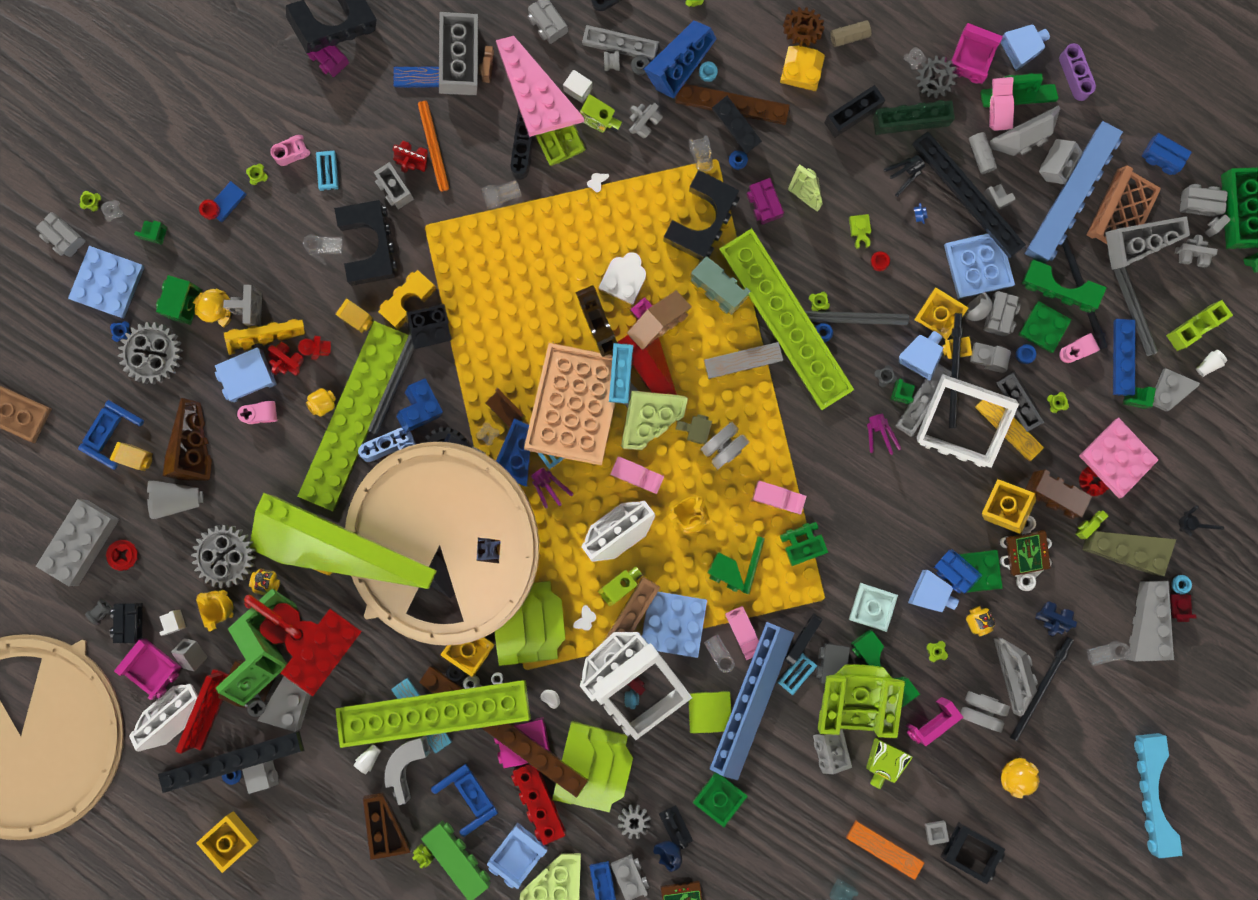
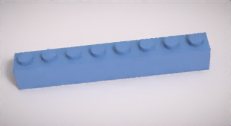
M1104 121L1097 127L1066 185L1064 184L1024 253L1025 255L1044 264L1055 258L1058 252L1055 250L1057 245H1062L1067 235L1064 233L1067 228L1071 229L1074 225L1076 212L1080 213L1086 203L1083 200L1093 192L1095 187L1092 185L1095 180L1099 181L1104 173L1101 169L1104 164L1108 165L1113 155H1111V152L1120 145L1122 141L1120 136L1123 131Z
M766 622L710 770L723 777L739 779L793 639L794 632Z

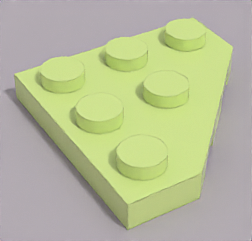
M631 391L621 447L636 450L645 448L649 441L659 437L669 429L668 427L672 423L684 417L688 398L681 395Z
M561 853L520 892V900H579L581 853Z

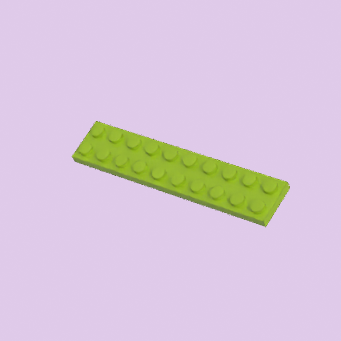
M751 228L719 249L742 287L744 289L748 288L751 291L749 298L777 342H779L780 347L820 410L825 409L852 392L854 388L753 229Z
M376 321L373 322L297 497L335 511L359 456V447L366 440L369 433L368 428L409 335Z
M526 680L335 708L340 748L531 720Z

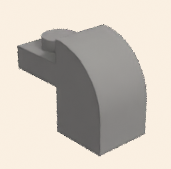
M976 342L973 346L970 362L984 365V369L1004 373L1008 369L1011 351L1000 346L993 347Z

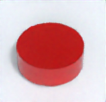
M207 199L201 202L199 212L204 218L212 220L218 217L220 207L215 201Z
M882 251L874 253L870 261L872 268L876 271L886 270L890 264L889 255Z

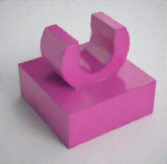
M644 297L630 311L639 320L652 305Z

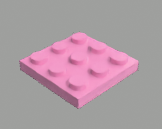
M1120 418L1115 419L1079 455L1118 498L1124 497L1158 461L1157 457Z

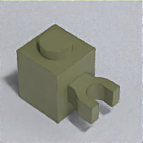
M698 414L697 417L693 416L691 424L678 421L676 430L689 432L687 441L705 445L712 421L708 420L709 417Z

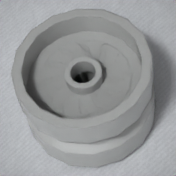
M733 422L729 423L700 448L706 457L711 456L715 451L719 452L711 462L717 470L726 462L732 461L750 443L744 435L738 436L734 441L731 439L738 432V427Z
M968 691L965 701L976 706L974 710L962 707L961 714L964 717L963 719L1002 733L1005 723L993 716L994 713L1003 717L1007 716L1010 706L998 702L999 700L987 695H978Z

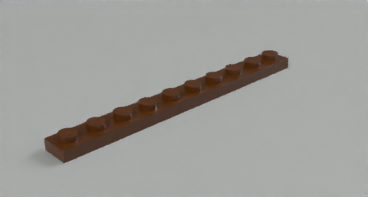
M433 666L428 668L419 682L432 693L463 689ZM511 723L481 727L576 798L589 780Z

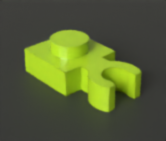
M869 214L850 216L851 237L857 236L855 248H860V241H864L866 248L870 246V239L866 235L871 234Z
M1103 510L1096 512L1091 520H1084L1078 526L1079 530L1075 534L1080 539H1087L1108 515Z
M421 843L413 851L414 856L412 859L418 861L421 869L426 868L432 863L434 857L427 846L424 847Z

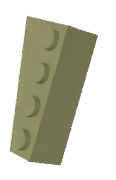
M1094 531L1085 540L1082 550L1154 576H1165L1176 539Z

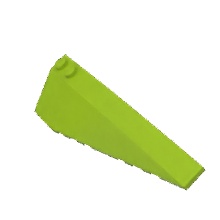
M263 493L256 508L250 540L253 543L249 547L254 548L255 552L280 564L429 589L437 570L276 496Z

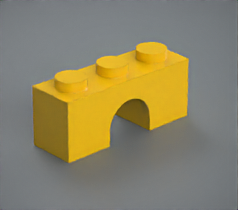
M418 270L415 273L411 272L403 286H398L394 290L393 296L380 305L378 312L399 330L406 322L407 311L404 309L406 299L415 296L425 302L437 288Z

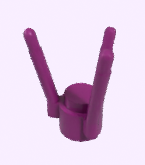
M884 414L870 417V423L866 424L869 433L870 453L874 451L873 429L875 432L881 431L890 455H893V450L885 429H887L897 449L901 450V446L891 430L887 418H884Z
M541 468L531 476L534 480L532 483L536 487L545 509L548 508V505L541 490L543 487L548 490L558 506L562 505L549 486L551 480L570 496H573V493L554 477L550 470L546 471L545 468Z

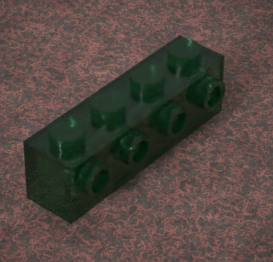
M940 100L934 103H918L910 106L900 105L893 108L883 107L877 109L873 116L875 135L950 126L955 119L952 100Z

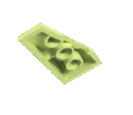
M799 165L788 187V191L818 212L823 204L819 178L813 170Z

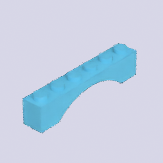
M1159 733L1137 735L1134 747L1139 759L1137 761V768L1141 774L1140 789L1144 796L1142 807L1147 819L1145 821V828L1149 834L1148 849L1152 855L1158 858L1183 856L1180 835L1166 820L1159 800L1158 786L1160 774L1164 763L1169 757L1167 736Z

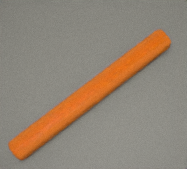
M421 101L418 103V108L438 188L441 192L449 190V184L428 102Z

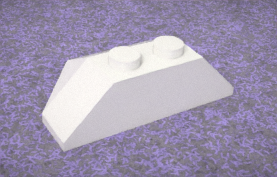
M645 501L621 503L590 526L585 542L581 547L592 562L615 559L647 535L656 515Z
M613 632L585 659L580 687L591 701L597 700L595 697L598 694L593 688L596 683L648 645L639 632Z
M187 684L171 687L160 699H157L142 713L134 731L129 736L136 751L166 745L185 729L198 697L193 685Z

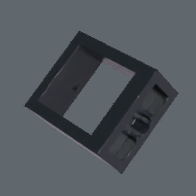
M958 822L940 857L958 869L988 884L995 876V869L998 863H1001L1004 859L1005 848ZM968 834L994 848L982 874L955 860Z

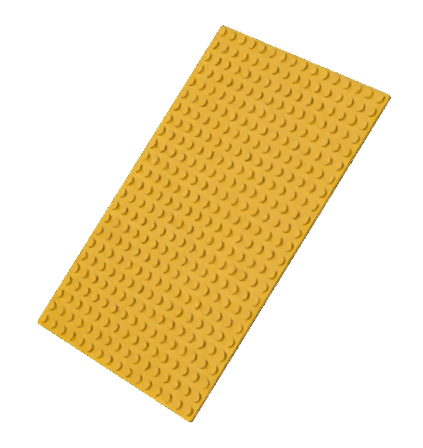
M717 159L603 184L599 192H595L592 188H585L425 226L441 302L445 304L448 317V326L452 340L450 342L473 445L496 461L510 429L485 403L496 393L495 390L499 388L526 416L522 422L530 424L548 344L552 343L600 353L576 295V292L592 285L596 289L601 306L617 342L628 335L627 332L638 321L630 311L631 308L644 297L653 306L677 290L692 307L687 312L689 315L684 321L679 322L673 329H669L663 336L660 335L659 339L676 394L688 398L685 415L679 421L691 424L693 416L697 417L698 414L709 417L708 420L712 421L707 442L729 423L733 422L738 427V432L731 439L734 441L738 436L744 435L750 441L741 450L742 452L729 463L726 462L718 470L711 462L719 452L715 451L711 456L706 457L700 450L704 446L703 444L687 441L689 432L676 430L677 420L659 437L649 441L642 450L624 449L621 447L628 408L623 403H615L602 465L565 458L552 467L550 472L573 493V496H570L551 480L549 486L562 505L558 506L548 490L543 487L541 490L548 505L547 509L543 506L537 489L532 483L534 480L531 476L541 468H545L546 471H549V468L537 452L530 451L527 487L520 484L519 486L524 491L531 505L538 528L539 561L534 583L551 581V591L562 599L566 639L557 649L558 659L523 663L525 670L589 656L600 646L636 587L610 607L598 591L624 570L629 572L635 566L641 571L642 577L660 586L659 592L707 599L703 629L729 623L725 614L743 606L748 618L822 601L825 598L816 559L813 558L791 566L784 549L791 546L789 540L782 543L780 535L786 533L787 530L798 529L807 523L804 510H802L800 515L752 500L757 481L769 483L800 494L769 366L765 365L708 379L704 363L705 359L763 346L754 305L748 296L732 315L729 312L727 314L719 308L720 304L715 299L713 301L705 295L706 291L702 287L697 288L691 282L690 274L701 260L663 242L664 235L672 220L696 231L705 230L715 222L716 213L713 206L708 201L690 193L689 188L698 170L723 182ZM731 215L727 225L723 223L720 229L723 233L719 241L715 240L712 244L714 250L710 259L724 269V273L730 278L734 277L738 281L736 284L744 290L719 250L737 238ZM631 252L640 256L641 266L646 271V279L633 305L598 289L610 262L616 257L623 258L627 253ZM631 366L630 382L638 391L650 392ZM543 454L551 464L553 461L549 455ZM618 456L663 475L664 479L658 493L654 494L612 476L611 472ZM689 497H702L705 501L704 504L708 511L710 523L709 525L706 524L697 533H684L678 522L672 523L668 515L671 509L682 502V500ZM645 501L656 515L647 535L615 559L592 562L581 547L585 542L590 526L621 503ZM806 534L796 537L798 543L807 540ZM757 536L765 538L750 594L743 593L739 589L736 593L727 588L728 584L722 580L720 583H717L709 578L710 574L707 571L717 552H720L737 562L744 584ZM498 544L496 547L498 555H500V544ZM642 577L635 581L637 585L641 581ZM622 580L621 585L623 587L626 586V583ZM584 605H587L596 615V620L591 622L592 627L590 630L573 627L575 621L582 618V607ZM646 612L633 631L639 632L641 636Z

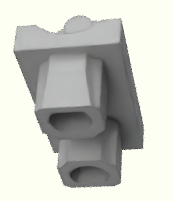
M656 103L650 104L644 112H642L645 108L643 104H640L638 108L632 106L630 111L633 114L629 119L633 122L636 118L638 119L629 131L632 134L637 133L642 138H646L651 132V129L645 124L649 119L656 125L663 118L657 110L659 106Z
M1196 235L1194 239H1188L1187 244L1183 243L1181 247H1176L1175 253L1179 254V263L1190 264L1193 257H1198L1197 266L1205 268L1210 266L1212 257L1217 255L1218 249L1208 248V242L1203 241V236Z

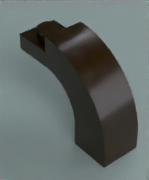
M594 285L576 292L580 307L601 356L604 357L613 353V345L617 343V340L605 316Z

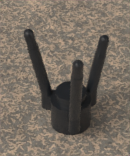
M920 156L909 157L883 170L887 172L904 165V168L891 175L890 179L904 172L913 174L895 194L896 197L916 177L921 175L920 170L925 167V164Z
M1195 505L1189 511H1185L1184 516L1179 520V531L1185 532L1190 536L1192 535L1191 531L1197 528L1224 529V526L1200 524L1197 517L1192 515L1199 508L1198 505Z

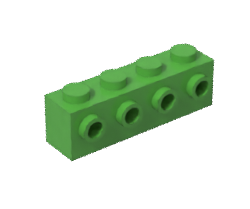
M442 820L424 834L421 840L466 899L474 900L489 888L491 883L489 881L490 877L485 870L481 871L478 867V861L474 855H469L465 850L466 845L460 838L457 839L455 837L452 826L448 822L445 824Z

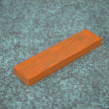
M856 820L846 836L848 840L914 880L924 865V862Z

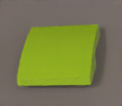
M575 125L536 135L550 166L565 161L586 150Z
M730 692L689 693L692 697L689 700L690 733L724 732L731 715Z

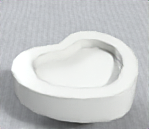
M545 690L542 692L541 700L547 703L549 707L555 709L559 706L560 698L555 691Z

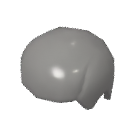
M985 292L978 295L967 305L968 313H965V316L970 321H979L987 317L992 310V301Z

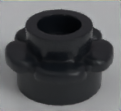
M450 664L446 671V676L453 682H459L460 679L462 680L465 677V672L454 664Z

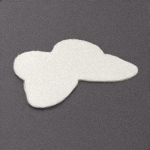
M592 174V179L587 182L588 187L592 188L595 192H599L601 190V182L608 179L609 174Z
M584 605L582 607V618L575 621L573 627L590 630L592 627L591 622L596 620L595 613L587 605Z

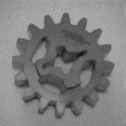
M935 56L934 61L929 57L928 64L922 62L921 64L924 68L917 70L921 73L920 76L916 77L917 80L921 81L917 87H923L921 91L923 94L928 91V97H932L933 93L935 98H939L940 93L945 97L947 90L953 91L951 85H957L954 81V78L959 77V75L954 74L957 67H951L953 64L951 60L946 63L947 57L943 56L940 60L939 56ZM936 64H942L946 69L940 70ZM929 69V74L925 78L926 72ZM935 73L941 74L939 81L933 80L936 77ZM949 77L948 83L945 85L946 78ZM934 84L938 90H932L928 86Z

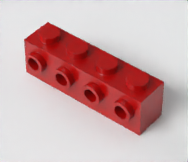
M529 763L514 768L511 778L514 785L519 786L521 791L519 797L522 804L527 805L529 810L527 811V816L530 823L534 822L536 830L534 832L537 840L542 841L544 846L564 837L566 830L542 773Z

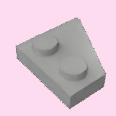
M1165 368L1162 370L1155 387L1153 406L1169 411L1196 389L1200 383Z

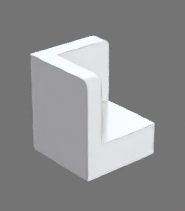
M573 70L564 82L563 89L565 93L583 103L593 89L592 81Z
M173 610L168 614L160 616L164 631L160 632L161 636L187 628L181 610Z

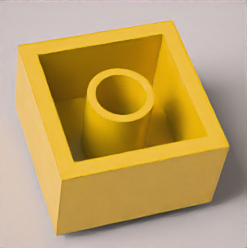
M997 479L982 512V516L988 522L1021 534L1036 502V495L1033 492Z
M233 811L216 824L196 844L223 873L259 840Z

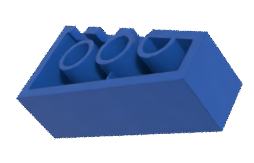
M693 21L644 68L658 92L674 99L717 38L711 27Z

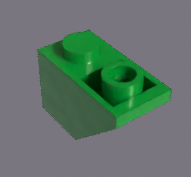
M717 552L707 571L710 574L709 578L717 583H720L722 580L728 584L727 588L736 593L738 589L743 591L745 587L737 562Z

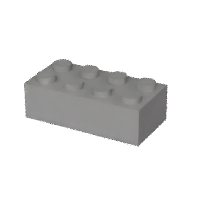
M440 12L439 94L477 95L478 14Z
M77 499L36 567L67 586H79L120 519L88 500Z

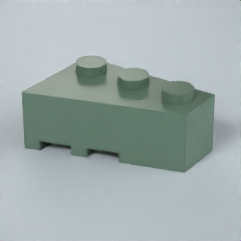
M707 256L690 274L691 282L697 288L702 287L706 291L705 295L712 301L715 299L720 304L719 308L726 314L729 312L732 315L744 303L751 292L748 288L743 290L736 284L738 281L734 277L730 278L724 273V269Z

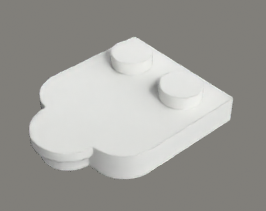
M631 252L627 253L623 258H614L610 262L598 289L633 305L646 279V271L641 266L640 256Z

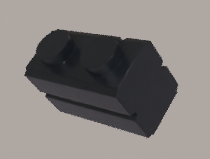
M143 603L114 604L110 611L111 619H113L110 637L113 639V643H137L138 640L142 639Z

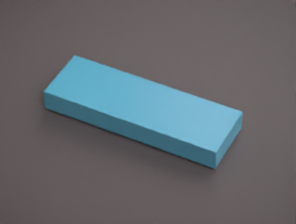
M617 343L613 345L609 402L628 404L633 345Z

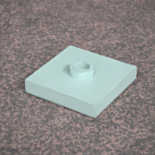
M860 583L849 620L887 632L898 595Z

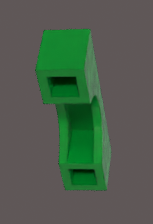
M1036 260L1030 262L1021 283L1025 285L1027 290L1033 292L1038 290L1043 292V295L1048 298H1059L1062 303L1070 306L1073 304L1080 306V310L1089 313L1098 309L1107 288L1089 280L1081 287L1075 289L1064 288L1054 280L1051 266Z
M868 630L850 643L853 646L852 652L858 659L862 658L865 662L864 665L881 667L880 655L884 645L872 630ZM907 677L894 678L905 682L901 707L903 708L920 693Z

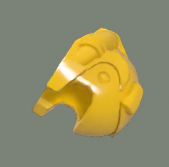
M217 288L200 293L193 301L195 304V315L205 322H215L218 320V324L224 328L231 321V312L223 308L224 300H230L226 292Z
M689 497L682 500V502L671 509L668 515L671 522L677 521L684 533L687 534L697 533L706 524L709 525L710 523L708 511L704 504L705 501L702 497Z
M225 590L197 595L198 609L204 627H207L208 631L215 630V624L227 618H232L234 615L232 601L227 596L228 592Z
M1024 758L1013 759L1006 763L1002 769V786L1005 791L1010 792L1012 796L1017 798H1023V795H1031L1039 787V771L1033 763H1029Z

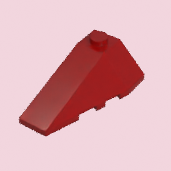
M626 335L617 342L618 344L633 345L631 366L651 393L677 395L659 337L643 350L629 335Z

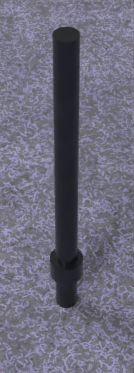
M962 313L954 314V328H952L951 334L953 336L951 377L958 380L961 336H963L964 331L962 329ZM951 389L949 428L956 429L958 391Z
M1067 637L1060 650L1057 649L1054 661L1040 683L1027 710L1010 736L1016 742L1062 661L1065 662L1067 659V653L1074 642L1073 639Z

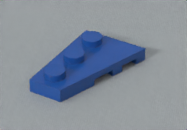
M514 418L496 462L504 467L518 484L527 487L530 451L524 450L529 424Z

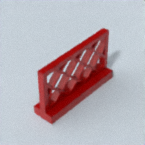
M213 669L211 674L206 676L175 752L181 754L192 748L203 749L223 701L218 698L219 693L216 687L229 674Z

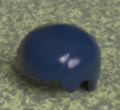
M665 841L654 846V854L660 855L659 864L665 865L670 872L680 868L682 854L680 848L675 843Z

